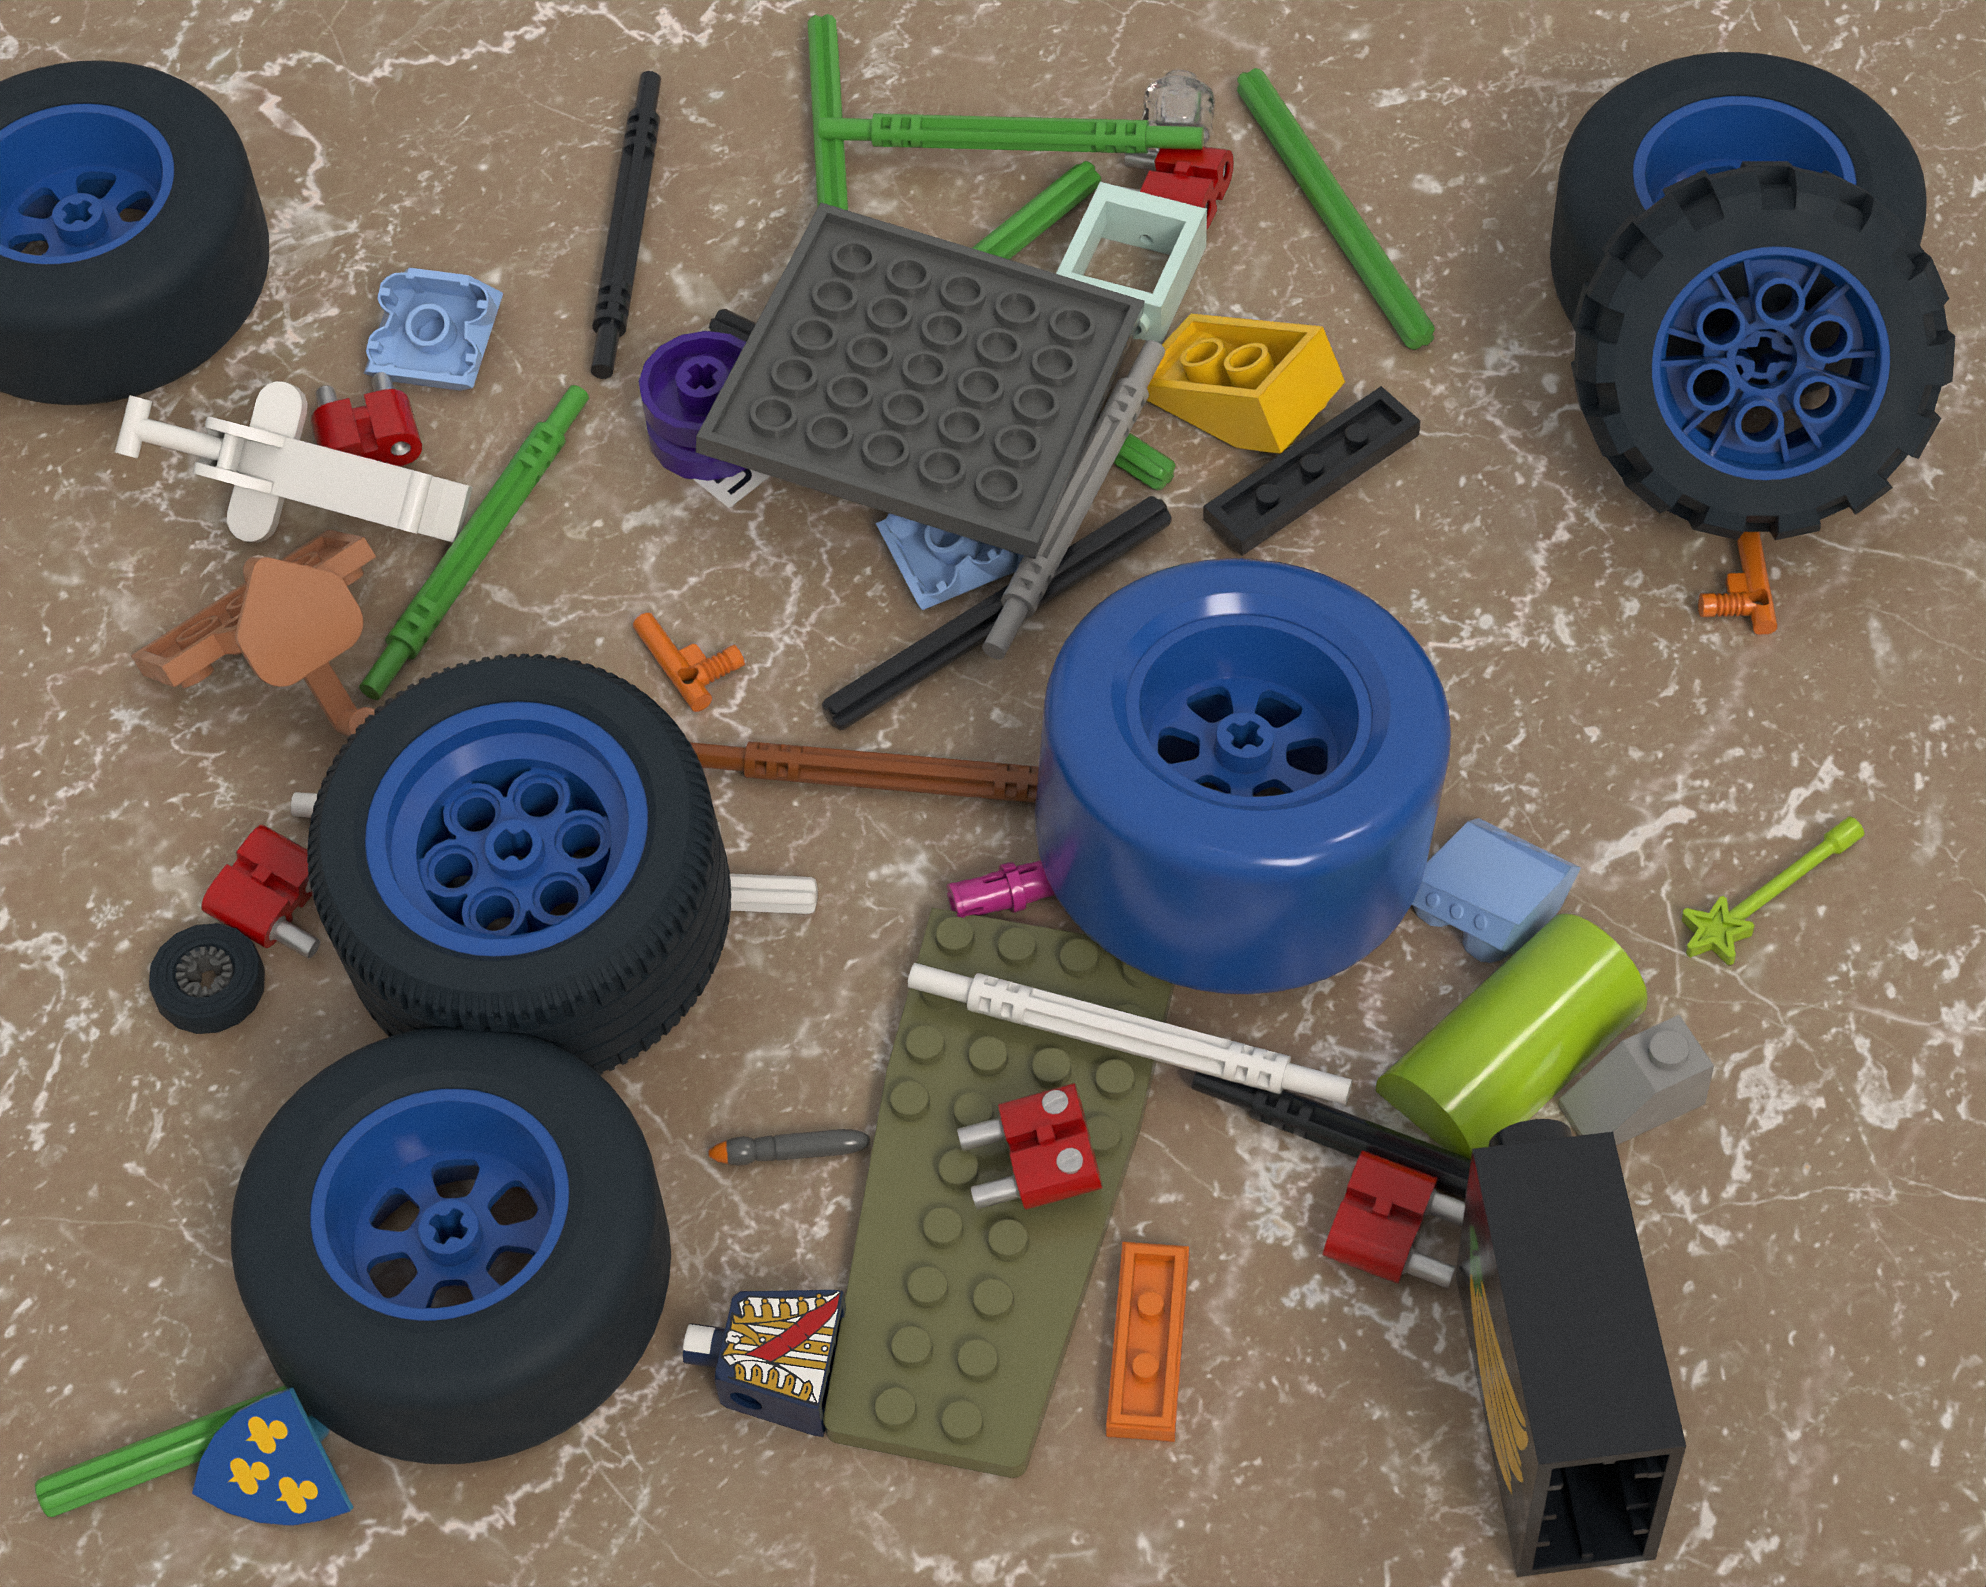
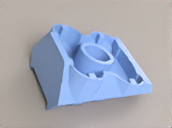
M408 268L404 272L387 276L381 282L378 293V301L384 310L379 329H376L369 336L366 349L369 359L364 374L373 377L379 372H385L391 377L392 382L458 391L472 389L503 293L469 275Z
M890 513L886 519L876 523L917 604L922 610L1016 572L1024 555Z
M1477 818L1468 821L1426 863L1422 883L1412 906L1416 916L1430 926L1443 927L1452 925L1463 931L1462 943L1465 951L1480 962L1492 963L1502 960L1509 954L1513 955L1560 911L1581 867Z

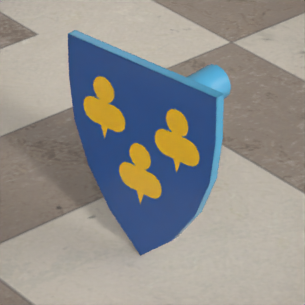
M293 1387L265 1396L240 1409L214 1434L200 1459L192 1491L193 1495L226 1513L266 1524L294 1526L311 1523L350 1512L354 1508L321 1444L328 1436L330 1430L312 1415L307 1416Z

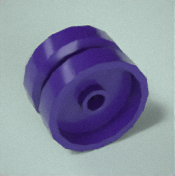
M712 331L683 334L659 346L644 363L638 382L651 452L667 470L686 479L710 481L733 477L747 469L696 453V436L746 344L745 341L731 334Z

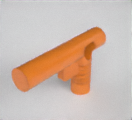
M1744 532L1737 540L1743 573H1729L1727 575V593H1717L1716 595L1715 593H1700L1698 600L1700 617H1715L1716 615L1717 617L1722 615L1724 617L1727 615L1751 616L1755 634H1771L1777 630V620L1760 532ZM1758 601H1759V602H1761L1763 605L1755 604L1754 602H1758Z
M652 613L641 614L633 622L634 630L694 712L704 710L712 701V696L705 688L706 685L714 682L715 679H720V676L724 677L725 673L729 674L731 671L745 666L744 658L736 645L722 650V653L718 652L716 655L711 656V658H706L697 644H691L678 650ZM688 680H694V681H693L692 683H690V684H685V683H684L685 681H688Z

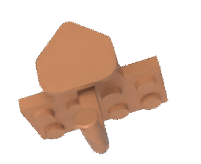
M329 529L281 560L260 555L253 556L243 565L245 583L132 654L131 657L143 676L172 687L181 684L182 688H187L207 678L214 671L211 663L225 654L239 655L243 653L254 673L265 683L285 687L304 679L333 728L338 733L349 737L351 734H356L355 729L360 724L365 723L366 717L374 715L375 709L371 707L357 709L329 661L352 647L362 633L363 615L347 586L362 577L364 571L361 567L376 558L365 537Z

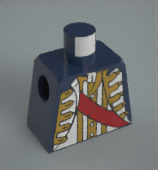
M840 1290L740 1291L732 1297L725 1328L694 1323L688 1325L683 1345L684 1364L716 1368L715 1385L720 1404L724 1407L803 1433L824 1437V1412L841 1319L845 1317L846 1313L844 1292Z

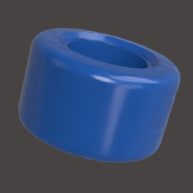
M1224 558L1202 560L1159 570L1135 580L1112 593L1096 605L1068 636L1055 660L1046 687L1035 807V834L1040 860L1056 898L1081 930L1105 951L1127 965L1152 977L1182 987L1222 994L1272 993L1299 988L1325 980L1350 968L1372 953L1398 927L1412 905L1422 883L1451 747L1449 707L1438 673L1422 646L1386 609L1353 587L1304 567L1260 559ZM1197 757V758L1194 759V760L1185 761V762H1180V761H1184V760H1187V759H1190V758ZM1210 782L1214 784L1221 792L1204 787L1200 784ZM1271 787L1278 788L1285 793L1276 796L1253 797V795L1261 790Z

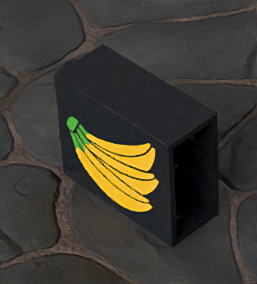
M1533 1119L1518 1122L1497 1132L1490 1139L1488 1147L1472 1149L1456 1268V1279L1517 1577L1656 1560L1684 1457L1686 1442L1614 1134L1612 1131L1572 1136L1571 1129L1567 1124L1553 1119Z

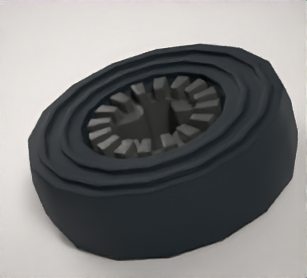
M218 923L194 925L174 934L159 948L150 965L149 989L160 1014L178 1029L195 1034L218 1033L241 1023L255 1010L264 993L265 968L254 943L238 929ZM213 970L216 978H214L211 988L208 989L207 986H203L202 990L199 984L202 982V973Z

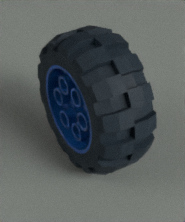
M1742 161L1740 168L1710 175L1703 170L1662 189L1665 195L1663 198L1638 217L1631 213L1602 247L1605 256L1591 282L1583 283L1572 324L1576 336L1575 360L1571 362L1578 403L1602 456L1608 459L1622 477L1625 486L1659 514L1668 511L1689 521L1693 530L1738 540L1744 532H1770L1774 540H1780L1818 532L1821 528V519L1850 507L1855 515L1893 488L1887 479L1908 455L1913 458H1920L1941 420V417L1935 412L1941 387L1953 382L1956 336L1948 330L1944 305L1949 300V297L1932 257L1924 252L1909 231V226L1866 190L1826 170L1819 173L1793 167L1788 161ZM1742 263L1748 297L1742 296L1736 299L1735 302L1718 272ZM1821 273L1835 284V287L1812 308L1806 311L1804 309L1805 297L1818 274ZM1775 284L1789 285L1792 289V298L1786 308L1772 313L1762 309V297L1769 287ZM1718 308H1727L1733 311L1734 320L1729 331L1723 332L1718 337L1704 334L1703 322L1711 311ZM1825 321L1838 322L1840 333L1833 345L1824 349H1817L1811 346V333L1818 324ZM1669 334L1701 343L1703 355L1666 356ZM1760 337H1765L1768 344L1780 352L1763 354L1760 358V363L1755 364L1751 356L1740 349L1757 347ZM1853 358L1848 376L1824 370L1826 363L1829 364L1838 362L1841 359ZM1710 369L1721 371L1724 375V381L1717 393L1712 396L1703 397L1693 392L1694 380L1700 373ZM1781 370L1788 371L1782 379L1778 380L1776 375ZM1753 377L1764 379L1766 384L1757 385L1748 381ZM1815 382L1828 384L1830 388L1829 396L1823 405L1815 409H1805L1800 406V395L1809 384ZM1726 406L1730 407L1715 434L1698 425L1713 411L1721 410ZM1755 406H1765L1771 409L1772 417L1765 429L1755 433L1742 430L1741 421L1749 409ZM1793 409L1803 426L1785 434L1784 416L1782 413Z

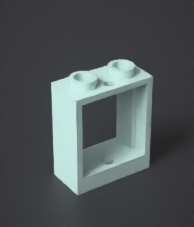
M1100 182L1056 274L1144 300L1143 314L1133 339L1153 340L1162 345L1206 249L1207 209ZM1101 238L1170 255L1153 293L1084 276Z

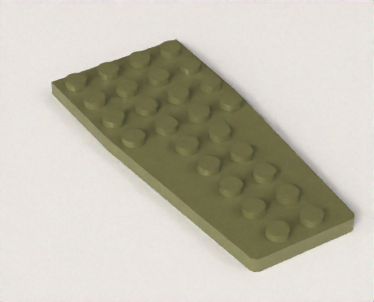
M931 908L916 962L918 964L974 978L977 973L1166 1023L1175 985L1127 965L1105 951L1086 934L978 915H969L962 918L957 917V912ZM909 988L886 1070L845 1296L846 1313L845 1317L841 1319L824 1412V1426L829 1440L837 1444L1008 1478H1017L1025 1473L1142 1127L1157 1063L1156 1060L967 1010V1003ZM1075 1083L1085 1113L1103 1189L1025 1210L1020 1198L976 1209L971 1192L972 1186L1009 1177L1014 1174L1009 1154L1010 1149L1007 1141L1002 1140L963 1151L957 1129L998 1118L1000 1116L999 1103Z

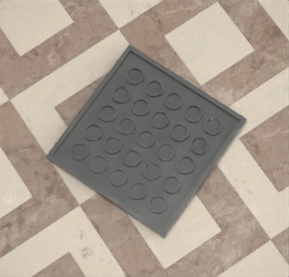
M820 202L696 436V453L1036 559L1080 455L1139 326L1145 301Z

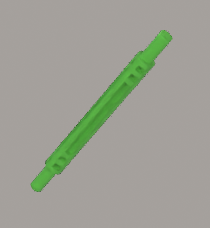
M874 113L872 119L820 117L818 123L819 138L822 137L826 140L836 138L849 141H872L873 147L1147 154L1149 148L1202 150L1204 145V127L1149 126L1148 120Z
M571 385L545 422H538L482 503L386 636L387 647L359 685L364 695L373 700H379L406 660L417 657L435 628L444 618V615L532 489L544 475L546 469L551 465L555 456L565 445L564 434L589 400V395L583 388Z

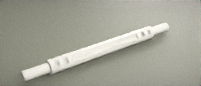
M914 963L909 974L908 988L967 1003V1010L1277 1094H1281L1284 1088L1343 1105L1347 1104L1350 1095L1352 1079L1290 1063L1291 1056L981 973H977L974 978Z

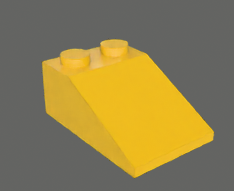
M1191 313L1163 342L1162 346L1165 349V355L1147 387L1149 392L1147 401L1235 448L1281 454L1294 443L1295 438L1310 421L1326 407L1327 402L1344 385L1345 380L1323 326Z

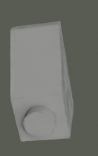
M1677 1015L1622 1040L1559 1099L1558 1106L1578 1136L1613 1131L1616 1145L1704 1105L1714 1065L1681 1016Z

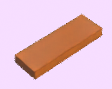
M1122 1242L1106 1437L1175 1442L1189 1246Z

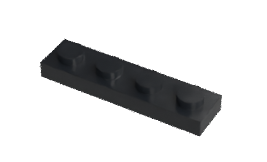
M1380 386L1203 506V520L1234 550L1243 556L1419 436L1421 420L1386 389Z

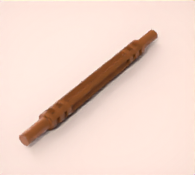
M749 741L746 747L690 742L702 768L743 771L745 778L1036 803L1039 766Z

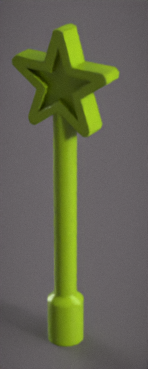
M1848 816L1824 834L1823 842L1730 911L1728 910L1727 898L1725 896L1718 898L1709 913L1685 908L1682 914V922L1695 933L1687 944V956L1691 958L1713 950L1727 965L1734 964L1736 957L1734 942L1751 937L1755 925L1753 922L1745 921V919L1833 853L1841 854L1864 837L1865 833L1862 825L1855 818Z

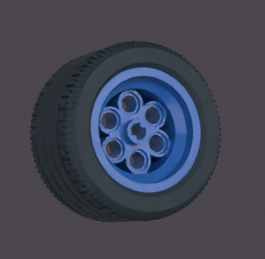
M509 654L507 657L496 655L494 659L482 657L481 661L476 662L473 659L469 661V664L463 665V662L458 663L452 669L447 667L443 669L444 672L442 673L434 672L431 674L432 677L427 679L423 677L418 680V684L414 685L412 683L408 685L407 690H400L395 694L396 697L394 699L389 698L385 701L384 706L377 707L374 710V715L366 717L365 723L360 724L355 729L356 734H351L348 737L347 744L342 745L339 755L335 756L333 765L326 772V777L321 783V789L318 790L317 800L314 803L313 813L311 814L307 863L313 900L320 920L360 1000L373 1020L377 1022L378 1026L389 1037L431 1027L449 1026L456 1028L457 1026H463L465 1030L484 1031V1028L487 1027L492 1032H516L550 1042L575 1055L593 1068L599 1075H602L603 1071L608 1069L609 1071L614 1070L618 1064L624 1065L628 1063V1059H635L639 1056V1052L642 1050L646 1052L653 1043H658L661 1040V1036L667 1035L673 1026L676 1027L680 1023V1017H685L690 1007L694 1006L697 1002V996H701L705 986L710 981L711 974L714 973L728 932L732 898L730 870L707 779L696 752L676 722L646 693L612 672L607 673L605 669L595 668L589 663L582 664L581 661H570L565 657L557 659L553 655H548L544 658L542 654H535L534 656L521 654L520 657H517L516 654ZM581 848H598L593 855L587 858L576 859L572 857ZM527 855V857L524 858V859H522V860H519V859L517 858V857H520V856L524 857V856ZM458 876L471 877L463 886L448 888L453 879ZM562 903L577 904L566 915H550V912ZM502 917L512 918L511 923L504 929L497 931L487 930L489 924L495 919Z

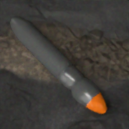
M853 1129L779 1134L755 1139L743 1136L716 1144L709 1149L708 1154L710 1158L717 1162L741 1166L748 1165L755 1160L774 1161L776 1159L780 1161L852 1154L867 1147L870 1143V1138L864 1132Z

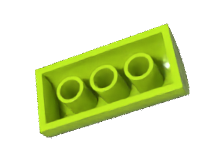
M1558 914L1383 1073L1377 1080L1376 1092L1442 1148L1471 1159L1472 1149L1488 1147L1490 1139L1497 1132L1512 1124L1527 1121L1534 1116L1646 1010L1648 997L1642 976L1621 946L1598 926L1573 914Z

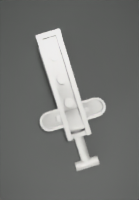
M278 381L267 384L260 391L256 399L249 427L207 416L205 428L208 434L148 419L153 401L129 395L115 453L138 458L143 441L202 457L199 461L195 462L194 474L234 484L227 511V524L233 535L243 541L259 543L267 540L274 534L279 523L285 498L454 542L462 531L472 486L300 441L308 403L304 393L292 384Z

